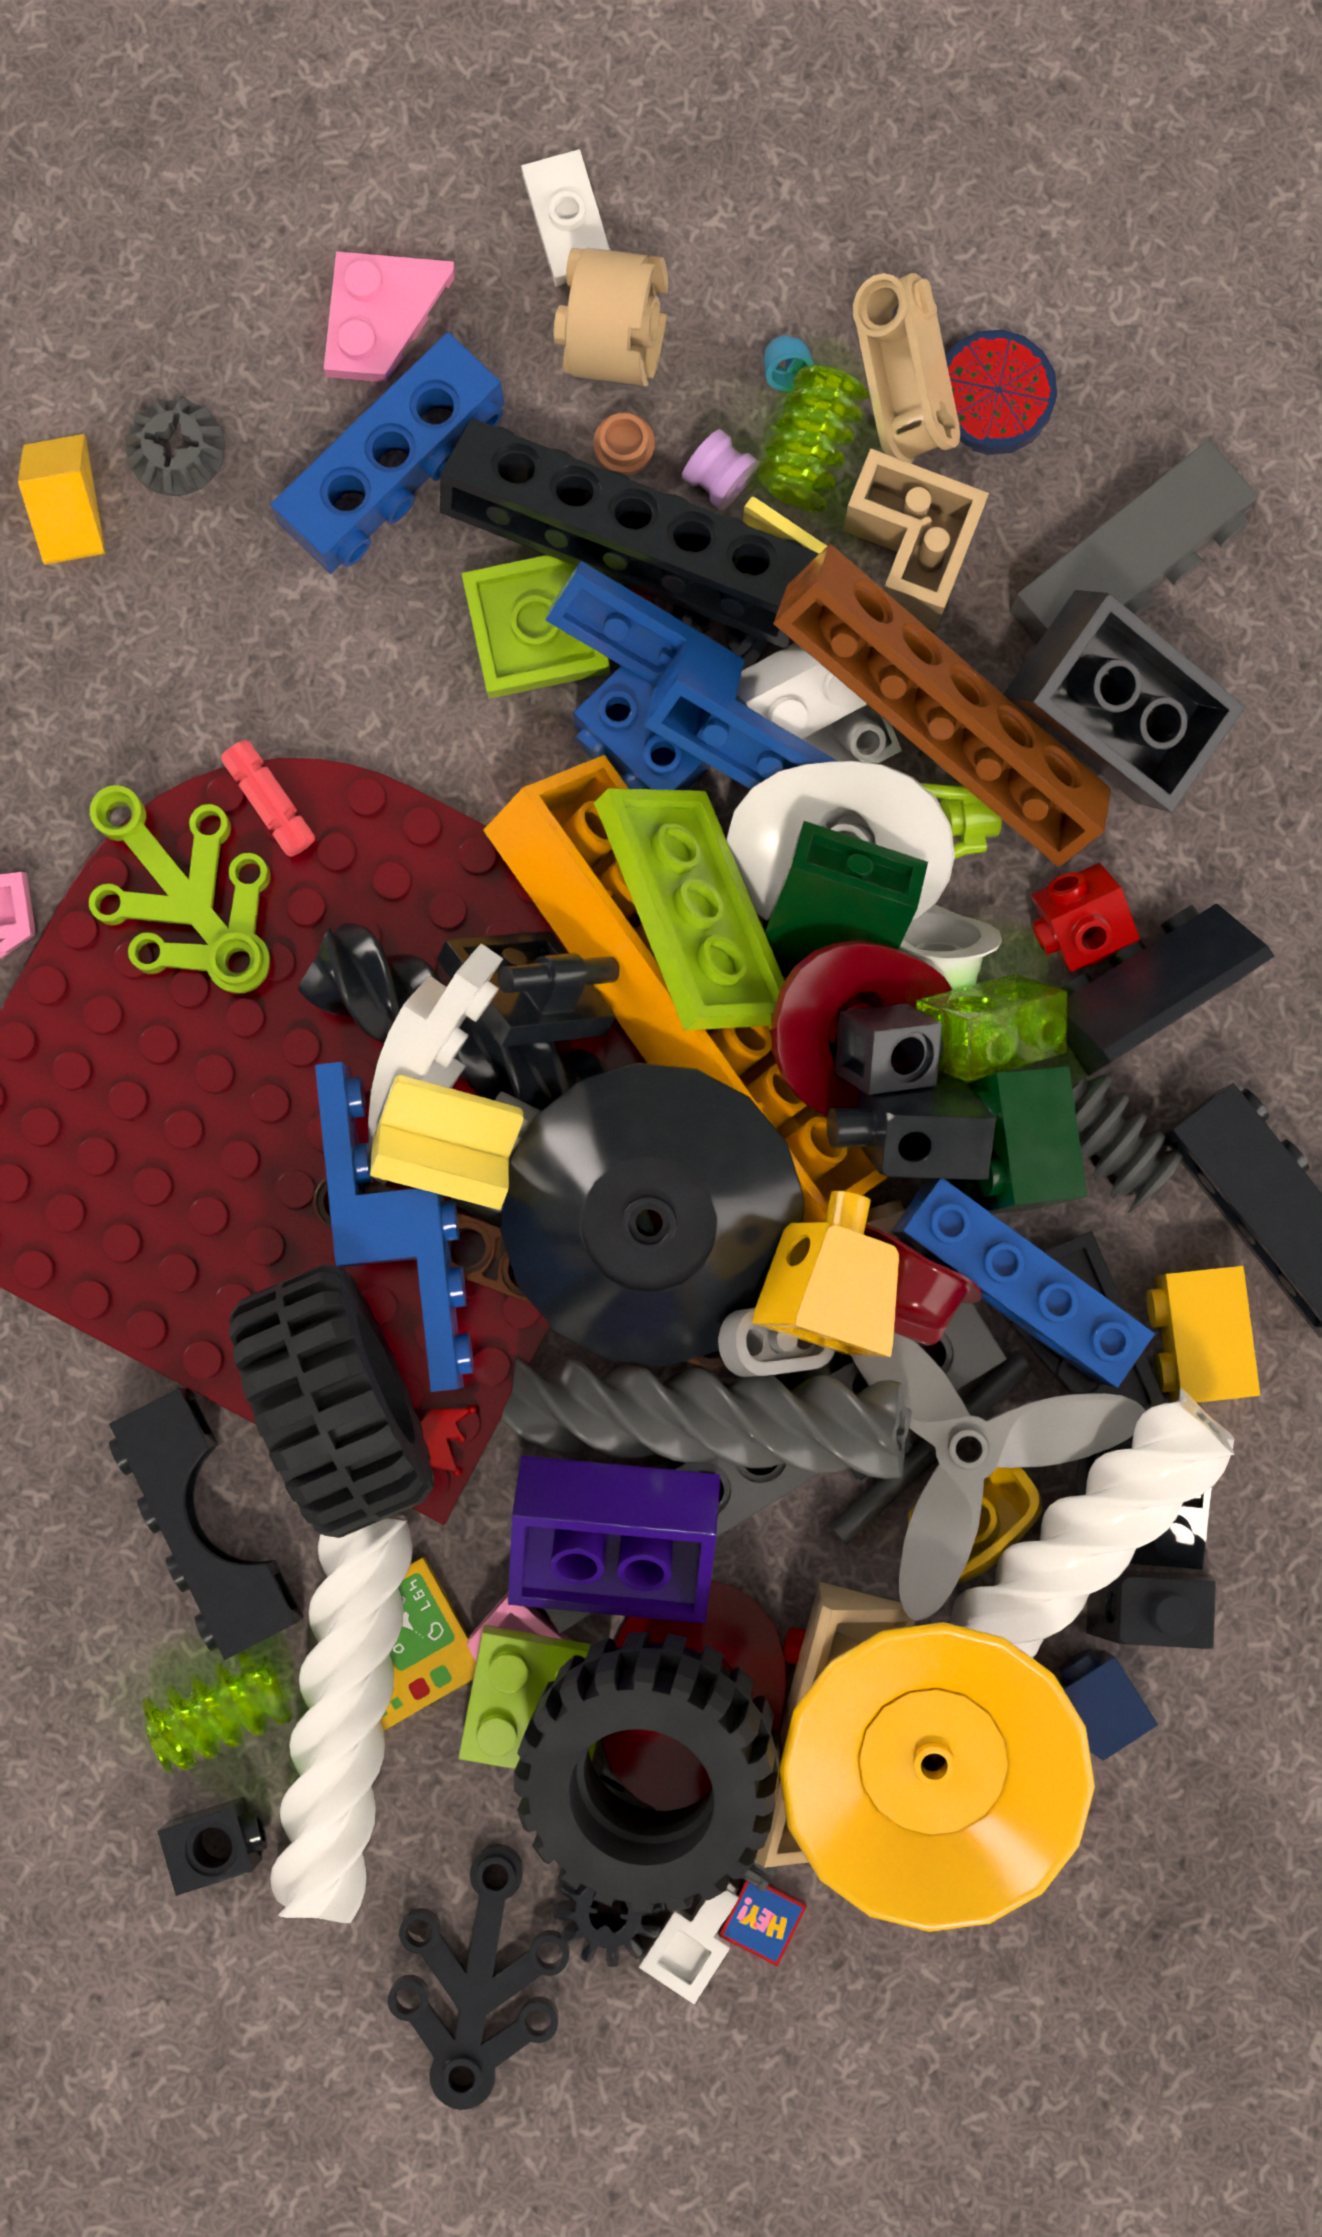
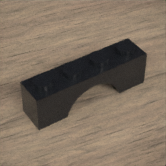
M178 1388L109 1423L115 1436L114 1439L109 1441L113 1458L124 1475L127 1476L133 1473L144 1495L137 1499L140 1513L152 1533L162 1532L172 1552V1555L166 1557L168 1570L181 1592L190 1589L201 1612L195 1616V1624L207 1648L210 1651L219 1649L223 1659L226 1660L302 1620L304 1617L276 1560L248 1561L231 1556L218 1548L207 1537L199 1523L194 1503L195 1485L204 1462L218 1446V1443L192 1390Z

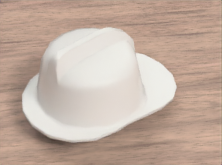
M934 904L920 918L911 922L898 950L908 953L932 966L945 977L954 991L955 997L965 999L975 990L977 975L980 972L983 957L998 949L1002 943L1000 931L989 923L961 916Z

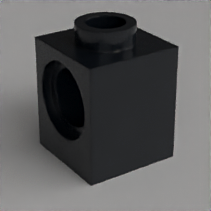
M907 1003L839 1011L835 1074L869 1095L936 1086L938 1063L943 1052L942 1023Z
M244 1797L171 1819L157 1831L176 1896L253 1872L262 1861L260 1850L267 1848V1835L261 1815L258 1810L248 1812ZM219 1828L226 1832L232 1842L231 1856L216 1858L207 1853L202 1843L204 1829Z

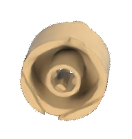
M588 247L585 249L571 248L566 268L567 285L571 287L568 306H558L554 320V342L557 345H565L563 358L564 372L578 378L648 386L647 377L654 378L657 371L666 327L667 314L660 313V302L658 296H656V292L668 294V272L664 258Z

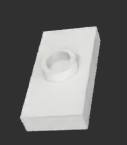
M580 149L521 165L522 176L555 287L567 284L566 268L571 248L585 249L588 247L610 250Z

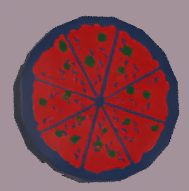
M1001 329L978 331L956 342L945 355L959 421L960 441L964 445L973 447L972 451L985 455L1007 454L1019 450L1037 438L1049 422L1057 398L1055 371L1043 350L1025 336Z

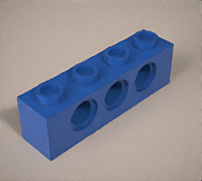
M447 332L270 504L278 524L330 574L341 564L345 567L354 565L369 549L371 545L369 536L385 521L394 524L403 518L415 502L413 493L429 478L433 481L440 480V474L471 418L491 426L498 424L503 415L501 407L504 405L501 381ZM434 408H446L452 412L451 417L441 424H429L422 420L424 415ZM391 450H401L409 454L406 461L398 467L387 468L378 463L380 458ZM355 492L365 497L362 504L351 511H341L334 507L336 501L346 493Z
M943 1178L927 1179L890 1231L930 1261L956 1271L976 1283L983 1291L982 1299L1098 1384L1118 1388L1155 1335L1150 1329Z

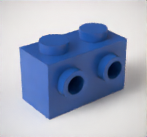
M621 666L573 712L575 728L579 731L574 737L576 743L591 759L605 755L610 763L624 775L622 780L629 789L688 790L711 766L643 726L654 686L647 680Z

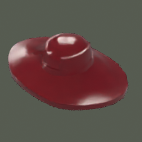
M848 941L834 943L813 951L792 969L780 988L772 1017V1052L783 1081L800 1101L827 1117L831 1108L857 1107L859 1088L835 1074L839 1011L905 1003L942 1023L943 1052L939 1059L938 1070H956L960 1057L962 1031L960 1011L954 991L945 977L932 966L908 953L887 945L867 941Z
M711 1580L706 1624L629 1616L616 1639L615 1644L617 1647L624 1645L628 1633L648 1632L650 1634V1642L664 1643L667 1633L687 1637L685 1647L702 1653L704 1646L707 1644L724 1654L721 1666L729 1672L735 1667H741L754 1680L751 1698L753 1699L759 1695L766 1697L774 1713L771 1729H775L780 1733L787 1695V1663L784 1658L778 1630L757 1601L733 1585ZM632 1729L618 1731L602 1738L607 1761L617 1780L636 1799L657 1811H670L687 1807L702 1799L712 1790L711 1780L701 1761L689 1748L670 1736L650 1730Z

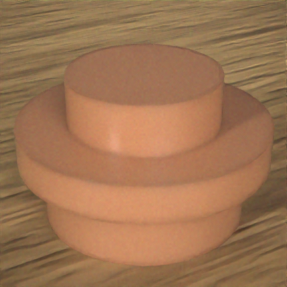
M617 413L603 420L596 429L593 440L594 453L599 464L607 471L619 472L626 476L633 475L642 471L652 460L655 452L654 433L650 425L641 417L631 413Z

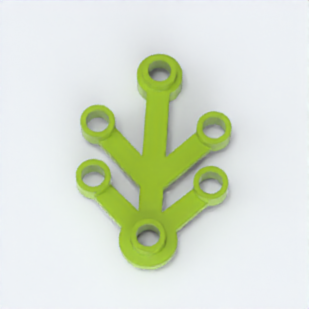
M119 785L108 786L100 790L94 796L90 805V817L94 826L111 840H124L168 896L124 892L117 885L102 884L96 887L89 897L91 913L106 925H118L126 919L193 925L208 944L166 943L154 933H141L133 938L129 945L128 956L131 963L147 974L159 973L166 967L208 971L212 981L221 989L230 993H246L259 987L267 978L271 966L269 949L264 941L255 934L260 892L268 886L271 876L269 867L264 860L254 853H242L231 862L229 877L236 887L228 928L213 910L220 844L228 839L231 832V822L225 812L216 805L205 804L196 808L191 814L189 826L194 835L188 879L144 825L146 810L136 794L130 789ZM119 807L130 808L132 813L130 821L124 826H113L111 815L114 810ZM210 815L220 817L221 826L215 834H201L200 823L205 817ZM251 863L259 865L261 873L254 883L244 884L240 882L239 872L243 866ZM110 894L118 895L121 904L117 912L111 915L102 914L100 911L102 899ZM147 943H157L160 947L158 959L151 964L141 963L139 959L141 948ZM236 952L248 953L250 956L249 967L241 973L231 972L228 966L230 957Z

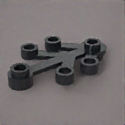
M493 1844L483 1848L474 1858L470 1869V1881L473 1889L479 1894V1901L467 1971L441 1935L440 1921L432 1911L425 1908L410 1911L403 1919L399 1929V1938L402 1945L412 1953L421 1954L460 2011L456 2037L453 2036L428 2003L429 1989L425 1981L420 1977L404 1975L398 1978L392 1985L388 1995V2007L391 2013L396 2018L411 2023L434 2057L429 2077L435 2096L446 2106L458 2110L471 2109L483 2103L493 2090L496 2079L495 2068L530 2042L543 2043L550 2040L556 2033L559 2022V2012L556 2005L548 1998L534 1997L522 2006L517 2020L482 2042L486 2015L539 1976H552L563 1971L568 1963L570 1946L562 1942L561 1933L555 1930H546L534 1938L528 1951L493 1976L505 1900L517 1892L523 1878L521 1858L512 1848L502 1844ZM491 1864L502 1865L508 1872L507 1882L501 1886L490 1885L484 1878L485 1868ZM415 1920L426 1921L432 1929V1936L423 1942L416 1941L410 1936L408 1925ZM545 1942H554L561 1948L562 1957L555 1963H545L538 1956L537 1949ZM412 1987L418 1991L421 2002L414 2008L403 2007L398 2002L397 1992L401 1988ZM535 2009H542L549 2014L551 2024L546 2029L534 2030L527 2023L526 2016L528 2013ZM457 2066H466L473 2071L475 2080L468 2086H458L451 2079V2070Z

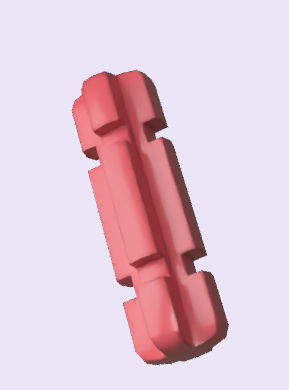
M242 740L229 747L221 756L223 764L235 781L241 780L238 786L267 828L275 830L272 835L285 854L291 857L307 849L315 841L314 834L301 815L295 816L297 809L268 767H261L264 762L253 745L247 740Z

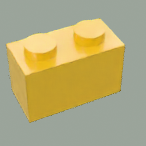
M1244 1266L1154 1276L1156 1289H1149L1147 1291V1310L1151 1326L1153 1328L1161 1327L1164 1353L1155 1355V1374L1161 1392H1169L1170 1403L1179 1402L1180 1388L1186 1391L1196 1403L1260 1396Z

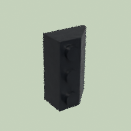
M1192 904L1161 924L1160 926L1166 935L1150 946L1146 947L1140 939L1110 956L1108 961L1113 969L1093 981L1088 972H1085L1058 989L1055 994L1061 1002L1055 1005L1047 1014L1087 1075L1090 1076L1275 957L1268 945L1219 904H1214L1200 914Z

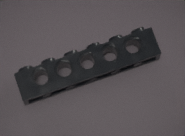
M473 418L467 424L440 474V513L574 566H577L581 560L617 583L780 647L788 648L791 638L773 624L787 585L820 553L804 548L794 540L781 539L750 527L740 519L725 517L691 504L681 496L666 494L632 481L622 473L606 471L573 458L563 450L550 449L515 435L504 427L491 426Z

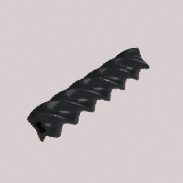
M343 923L334 933L331 928L325 933L317 955L302 979L298 991L310 1003L323 1011L334 1015L351 1016L354 1022L367 1035L378 1042L385 1043L387 1035L402 1006L424 980L430 975L441 983L433 967L424 959L409 954L386 956L379 940L368 928L359 924ZM466 1016L459 1029L469 1035L454 1059L466 1066L459 1078L465 1079L475 1093L483 1098L495 1100L499 1093L503 1091L542 1111L578 1080L609 1071L600 1058L582 1048H556L554 1042L501 1047L480 1017L475 1022Z

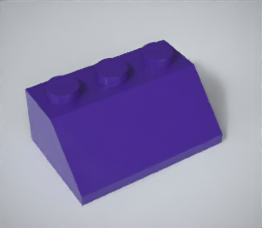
M521 1456L512 1512L508 1605L706 1624L717 1535L720 1474Z

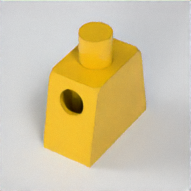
M832 1191L825 1222L790 1223L784 1229L757 1302L752 1324L846 1355L891 1357L899 1254L895 1246L864 1235L871 1202L869 1198L851 1192Z

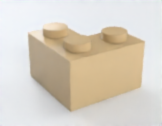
M870 448L849 501L842 531L898 552L884 586V591L925 627L936 631L989 493Z

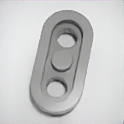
M755 1308L732 1312L724 1320L719 1332L718 1345L721 1358L732 1373L741 1377L767 1376L818 1369L825 1366L835 1353L834 1350L752 1324Z

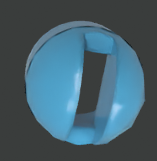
M782 335L773 339L765 348L763 367L766 380L772 388L784 392L794 391L802 388L812 379L815 367L811 351L804 340L790 338L789 335ZM786 359L785 369L778 367V364Z

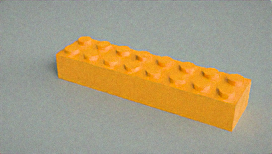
M602 755L523 787L483 831L569 953H576L583 959L611 956L617 960L620 970L618 979L613 983L594 984L593 987L616 1015L615 1018L648 1064L696 1068L752 1099L788 1143L805 1199L803 1223L825 1222L832 1191H845L864 1196L889 1178L879 1174L861 1147L832 1148L830 1146L826 1128L827 1117L800 1101L780 1075L772 1052V1026L702 1030L683 1029L594 804L608 788L629 789L607 757Z

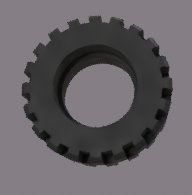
M322 1264L242 1298L229 1317L231 1323L229 1337L234 1346L232 1353L235 1365L240 1372L241 1385L246 1400L249 1402L254 1414V1422L269 1450V1457L276 1471L280 1473L292 1501L298 1504L301 1515L307 1523L312 1524L314 1530L321 1535L341 1538L423 1503L434 1488V1471L429 1461L431 1457L422 1434L423 1429L414 1410L407 1385L404 1383L398 1369L399 1366L393 1352L385 1340L378 1321L371 1312L370 1305L365 1296L360 1293L357 1283L352 1276H349L343 1267Z
M648 1632L628 1633L624 1645L621 1647H617L613 1639L607 1638L592 1644L585 1659L583 1656L574 1655L560 1667L555 1681L548 1682L517 1752L520 1759L514 1770V1792L519 1797H522L517 1812L525 1831L528 1833L537 1831L532 1845L534 1850L546 1864L555 1860L561 1866L558 1877L573 1889L577 1890L579 1885L583 1884L595 1891L593 1900L608 1906H612L613 1899L631 1902L630 1911L652 1913L653 1906L657 1903H666L668 1911L671 1912L691 1908L695 1894L700 1893L703 1900H711L727 1891L729 1877L741 1879L753 1866L756 1851L764 1848L771 1830L779 1790V1768L783 1750L780 1733L775 1729H771L774 1713L766 1697L759 1695L752 1699L751 1692L754 1680L741 1667H735L729 1672L721 1666L724 1657L723 1653L707 1644L704 1646L702 1653L686 1648L687 1637L667 1633L665 1642L657 1643L650 1642V1634ZM641 1729L665 1734L681 1742L697 1756L709 1775L712 1790L696 1803L676 1810L654 1811L634 1806L616 1796L601 1781L591 1762L589 1747L599 1739L618 1731Z

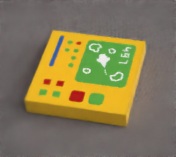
M425 1556L410 1564L406 1576L398 1587L404 1609L403 1625L398 1640L389 1653L394 1670V1689L389 1706L380 1719L383 1731L474 1678L476 1663L467 1645L469 1635Z

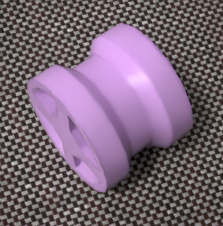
M718 429L706 438L691 456L683 470L682 479L692 487L701 486L709 493L710 503L722 511L750 483L757 472L760 461L750 453L740 454L732 447V438L723 430Z

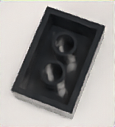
M1075 590L1003 693L1004 696L1041 728L1133 801L1140 805L1173 813L1246 708L1110 593Z

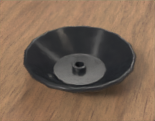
M633 1063L578 1080L532 1119L509 1163V1189L502 1204L500 1232L518 1288L556 1333L607 1360L670 1366L719 1351V1332L726 1317L737 1310L756 1308L784 1229L790 1223H803L805 1199L788 1143L749 1096L696 1068ZM644 1210H654L661 1216L663 1225L658 1231L647 1233L638 1226L637 1216Z

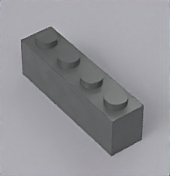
M1208 439L1020 591L1009 612L1037 644L1075 590L1110 593L1138 617L1155 601L1154 596L1150 593L1154 588L1166 579L1173 586L1177 585L1202 563L1203 560L1197 553L1213 540L1220 547L1225 546L1248 526L1250 521L1245 514L1258 494Z

